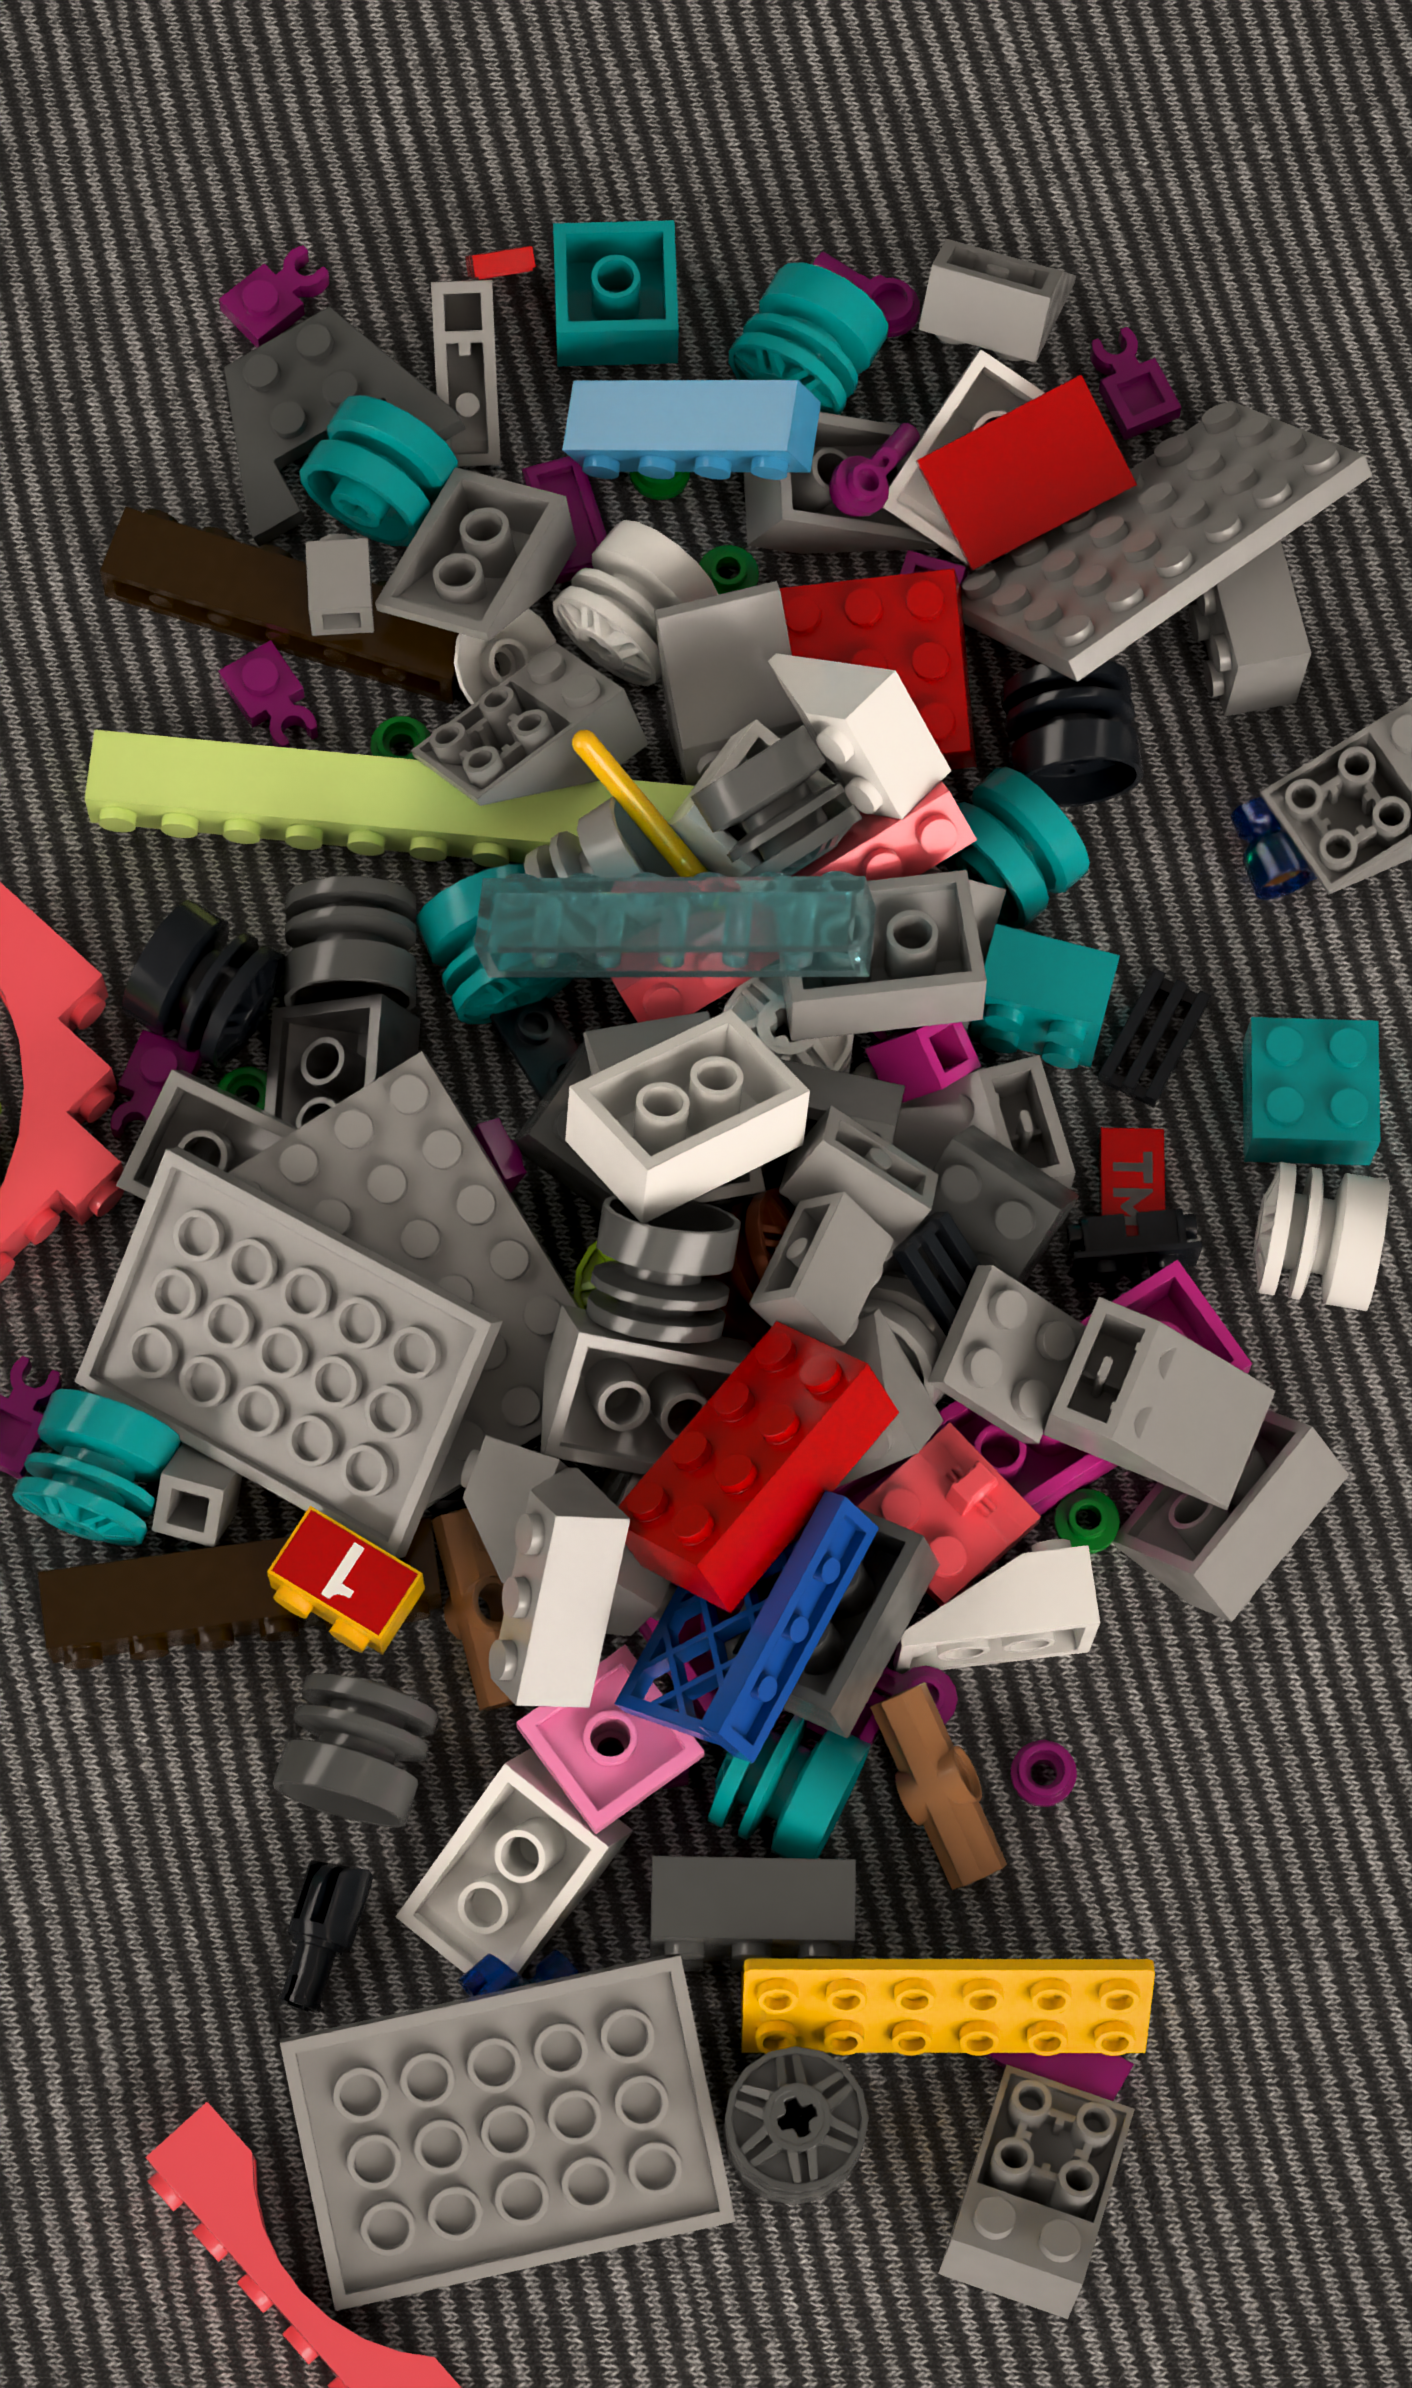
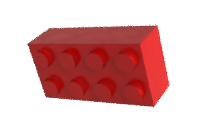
M776 1321L619 1504L618 1508L630 1518L625 1544L642 1567L731 1613L809 1521L825 1490L833 1492L899 1414V1411L868 1363Z

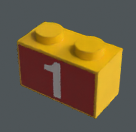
M312 1506L308 1508L267 1571L271 1588L276 1590L273 1598L277 1603L304 1619L308 1617L310 1612L323 1618L333 1625L329 1630L333 1637L360 1653H363L365 1648L369 1646L383 1655L425 1590L423 1573Z

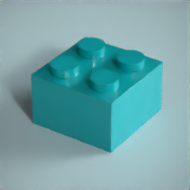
M674 220L553 223L557 366L678 363L679 324Z
M995 924L984 966L987 984L983 1020L971 1022L969 1037L980 1039V1043L983 1046L1001 1053H1014L1019 1049L1042 1055L1041 1058L1046 1063L1055 1067L1074 1069L1078 1065L1091 1068L1120 955Z
M1251 1017L1243 1040L1244 1162L1370 1165L1381 1141L1379 1021Z

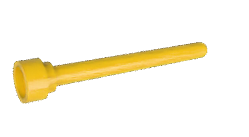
M586 729L576 732L572 738L573 749L710 914L735 904L596 735Z

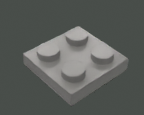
M978 1265L928 1383L1020 1442L1039 1443L1086 1326L994 1265Z

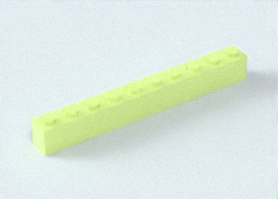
M94 730L85 791V803L90 822L98 823L102 828L113 832H131L136 827L161 829L166 835L176 838H192L197 836L198 833L223 835L225 839L240 844H254L259 842L260 838L282 840L291 847L303 850L319 849L322 847V844L346 846L350 851L366 856L380 855L385 850L409 852L416 859L431 862L442 861L447 856L472 858L473 862L486 867H500L508 865L509 862L524 863L528 853L538 846L546 844L550 846L551 838L560 832L568 831L578 836L577 826L579 819L613 797L601 781H595L480 806L419 760ZM633 780L667 822H669L694 788L692 785Z

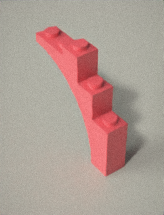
M1 882L0 998L12 1017L19 1039L24 1089L19 1135L5 1179L0 1187V1283L12 1271L15 1265L13 1259L30 1242L37 1245L55 1230L61 1219L59 1214L63 1210L82 1226L94 1214L97 1217H101L108 1213L118 1203L124 1193L123 1189L116 1186L123 1172L121 1161L81 1126L85 1120L88 1123H92L99 1119L112 1105L115 1099L113 1093L118 1089L112 1067L73 1033L76 1028L84 1030L89 1027L103 1012L106 1006L105 1000L109 997L103 975Z

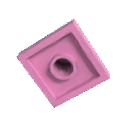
M626 1645L599 1663L589 1708L538 1706L516 1722L517 1729L595 1835L703 1758L705 1752L694 1736L625 1713L614 1704L637 1662ZM654 1682L651 1684L643 1700L651 1702L663 1696ZM606 1743H615L622 1748L623 1752L616 1756H604L598 1753V1750Z

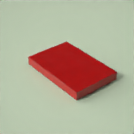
M1082 374L915 461L971 571L1137 485Z

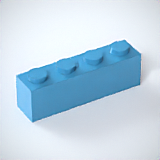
M574 380L562 451L582 466L585 474L601 479L617 478L619 472H639L644 476L655 479H671L674 477L675 472H695L697 475L705 478L722 480L728 479L731 472H751L760 478L781 480L787 477L788 472L811 473L821 401L799 380Z

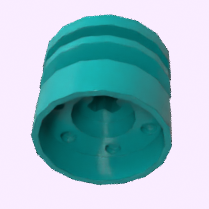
M804 262L787 263L777 271L760 299L759 313L748 319L743 327V334L735 340L730 348L728 363L738 380H799L821 401L820 412L841 415L846 406V398L851 396L857 388L858 374L869 368L886 340L889 325L877 304L864 291L846 278L816 265Z
M508 864L495 867L464 878L438 893L423 906L416 917L417 929L432 962L441 967H447L442 974V985L446 993L453 995L451 997L452 1007L458 1020L466 1024L491 1023L490 1015L493 1013L496 1014L542 1000L545 996L549 999L566 987L579 971L578 960L574 951L565 944L550 923L547 922V918L538 906L527 882L524 864Z
M58 1389L52 1392L37 1432L41 1440L60 1454L41 1452L29 1454L24 1465L27 1472L34 1477L25 1476L18 1479L12 1494L14 1500L27 1511L69 1534L88 1540L103 1541L122 1546L135 1547L142 1544L148 1528L146 1523L138 1516L146 1517L153 1514L156 1501L152 1495L135 1484L134 1481L160 1483L161 1473L180 1446L179 1434L165 1423L147 1413L100 1395L71 1389Z
M780 1713L754 1764L736 1758L727 1752L715 1780L714 1801L708 1815V1821L724 1828L738 1804L741 1803L747 1806V1810L738 1830L739 1837L747 1840L767 1816L777 1821L772 1839V1853L782 1858L818 1859L856 1784L870 1751L871 1744L851 1734L847 1739L827 1730L815 1747L811 1749L801 1744L807 1726V1720L794 1715L783 1735L774 1731L781 1716Z

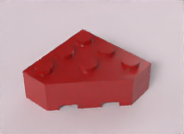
M954 568L780 588L792 656L896 670L950 769L977 767L961 587Z

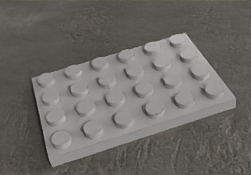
M1233 401L1216 405L1204 413L1202 421L1180 436L1164 440L1155 448L1154 454L1130 469L1137 483L1136 486L1011 550L1008 555L989 568L975 571L967 576L962 582L963 589L961 591L964 624L1078 682L1372 476V472L1365 455Z
M421 1051L228 1172V1174L503 1321L425 1510L462 1487L461 1475L467 1457L473 1449L480 1450L485 1435L523 1448L541 1438L544 1369L562 1305L580 1307L424 1052Z
M179 1147L167 1148L74 1382L97 1395L124 1403L149 1414L179 1434L181 1442L305 1511L310 1506L314 1507L399 1559L406 1557L503 1321Z
M681 1955L656 1956L280 2039L284 2067L335 2311L736 2222Z

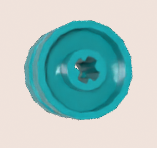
M348 396L341 402L327 425L328 440H321L315 445L299 471L301 484L309 496L323 510L349 529L371 540L387 545L409 546L431 509L430 502L436 501L455 467L458 468V460L449 445L434 430L410 413L386 401L369 396Z
M1005 766L996 768L974 787L972 794L973 805L966 802L957 803L977 840L943 862L949 872L967 870L968 879L1006 889L998 921L1011 928L1019 929L1027 926L1047 908L1049 901L1048 891L1054 894L1066 892L1088 872L1090 861L1086 847L1079 834L1059 806L1025 775Z

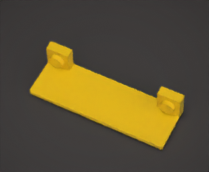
M746 1959L744 1961V1971H741L742 2053L766 2054L771 2051L795 2046L842 2056L855 2053H900L908 2056L923 2053H967L975 2056L988 2055L990 2053H1035L1042 2056H1051L1058 2053H1102L1109 2056H1119L1126 2053H1146L1155 1978L1154 1961L1150 1959Z

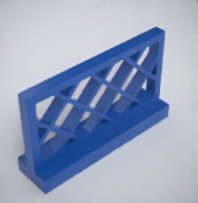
M825 1490L799 1540L792 1544L790 1542L756 1582L758 1583L782 1570L767 1599L759 1601L755 1584L744 1597L746 1610L720 1623L716 1605L678 1586L614 1704L625 1713L720 1745L734 1757L754 1764L879 1527L846 1496ZM702 1613L706 1631L680 1644L678 1635L684 1623ZM750 1629L736 1657L728 1661L724 1642ZM711 1650L714 1669L688 1682L684 1663ZM670 1671L674 1690L651 1702L643 1700L654 1679ZM719 1687L703 1719L696 1718L692 1701Z

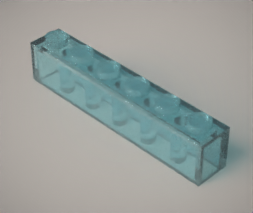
M831 871L822 876H789L781 872H764L757 877H727L715 872H702L694 877H662L655 873L642 872L636 873L631 877L600 878L590 873H575L568 876V878H537L525 873H514L505 878H483L474 948L489 978L869 977L876 906L866 877L854 876L842 871Z

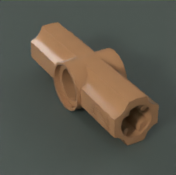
M464 1508L440 1515L432 1519L431 1522L450 1592L444 1606L445 1622L449 1631L457 1639L462 1640L479 1710L489 1711L513 1705L514 1703L490 1678L489 1670L490 1648L493 1642L499 1639L504 1616L502 1606L504 1584L498 1576L468 1509ZM479 1596L487 1602L490 1608V1620L482 1614L479 1608Z
M926 1683L911 1687L871 1706L874 1719L898 1768L895 1779L902 1804L913 1822L918 1826H924L952 1890L964 1887L1003 1869L1007 1865L1006 1860L979 1803L982 1798V1789L976 1770L966 1752L960 1746L953 1745Z

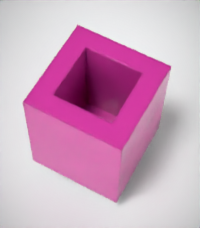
M962 1022L899 1029L887 1038L865 1049L879 1080L905 1086L902 1103L942 1090L982 1066Z

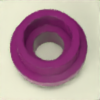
M1048 1740L1033 1741L1022 1747L1015 1755L1010 1769L1011 1783L1015 1792L1025 1802L1038 1807L1054 1806L1065 1800L1073 1790L1077 1777L1076 1765L1071 1754L1060 1744ZM1039 1764L1048 1765L1054 1771V1782L1049 1785L1037 1784L1031 1777V1769Z

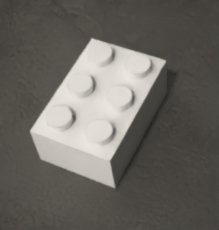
M730 1009L569 1086L565 1141L641 1223H646L802 1146L810 1090Z

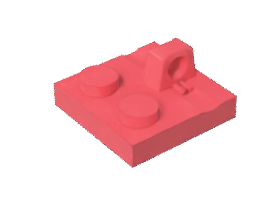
M951 1423L947 1424L919 1453L908 1459L856 1506L925 1537L940 1564L926 1592L940 1607L963 1593L1038 1525L1041 1516Z

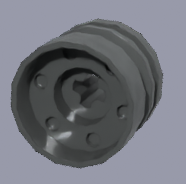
M804 725L691 796L692 801L713 833L725 830L739 823L743 825L748 833L727 854L732 863L755 848L762 855L765 861L741 876L749 890L762 883L781 878L786 879L838 846V842L853 824L862 819L854 804L831 819L828 818L821 807L845 791L840 782L814 792L809 788L806 781L821 768L826 759Z
M333 876L310 880L294 886L285 895L286 920H288L285 924L286 944L293 948L284 958V1002L286 1007L375 994L385 995L407 1011L416 1006V958L408 952L416 944V925L413 922L416 921L417 902L414 893L405 886L384 879L364 876Z
M616 1195L606 1198L602 1205L596 1247L604 1255L616 1261H607L595 1265L592 1271L591 1283L597 1289L592 1290L588 1297L586 1314L593 1322L609 1330L636 1338L687 1344L709 1342L720 1338L724 1330L726 1314L720 1307L727 1304L730 1288L723 1281L711 1275H719L732 1270L735 1262L741 1221L733 1214L716 1206L691 1200L646 1223H641Z
M313 1673L307 1675L301 1692L303 1698L313 1705L296 1707L294 1720L302 1728L317 1736L318 1740L294 1739L285 1742L273 1781L274 1789L306 1806L356 1822L394 1828L406 1826L419 1784L417 1778L395 1765L394 1761L418 1762L426 1760L429 1752L428 1744L417 1736L425 1737L434 1734L439 1719L438 1713L427 1704L404 1694L396 1688L377 1681L335 1674Z
M795 2046L771 2051L747 2066L730 2090L723 2128L727 2159L741 2182L768 2201L789 2205L822 2200L842 2186L858 2163L865 2143L869 2116L862 2088L845 2065L825 2052ZM794 2106L799 2115L808 2113L812 2115L813 2118L808 2122L806 2136L798 2138L794 2129H786L784 2131L780 2129L779 2126L784 2122L787 2107Z

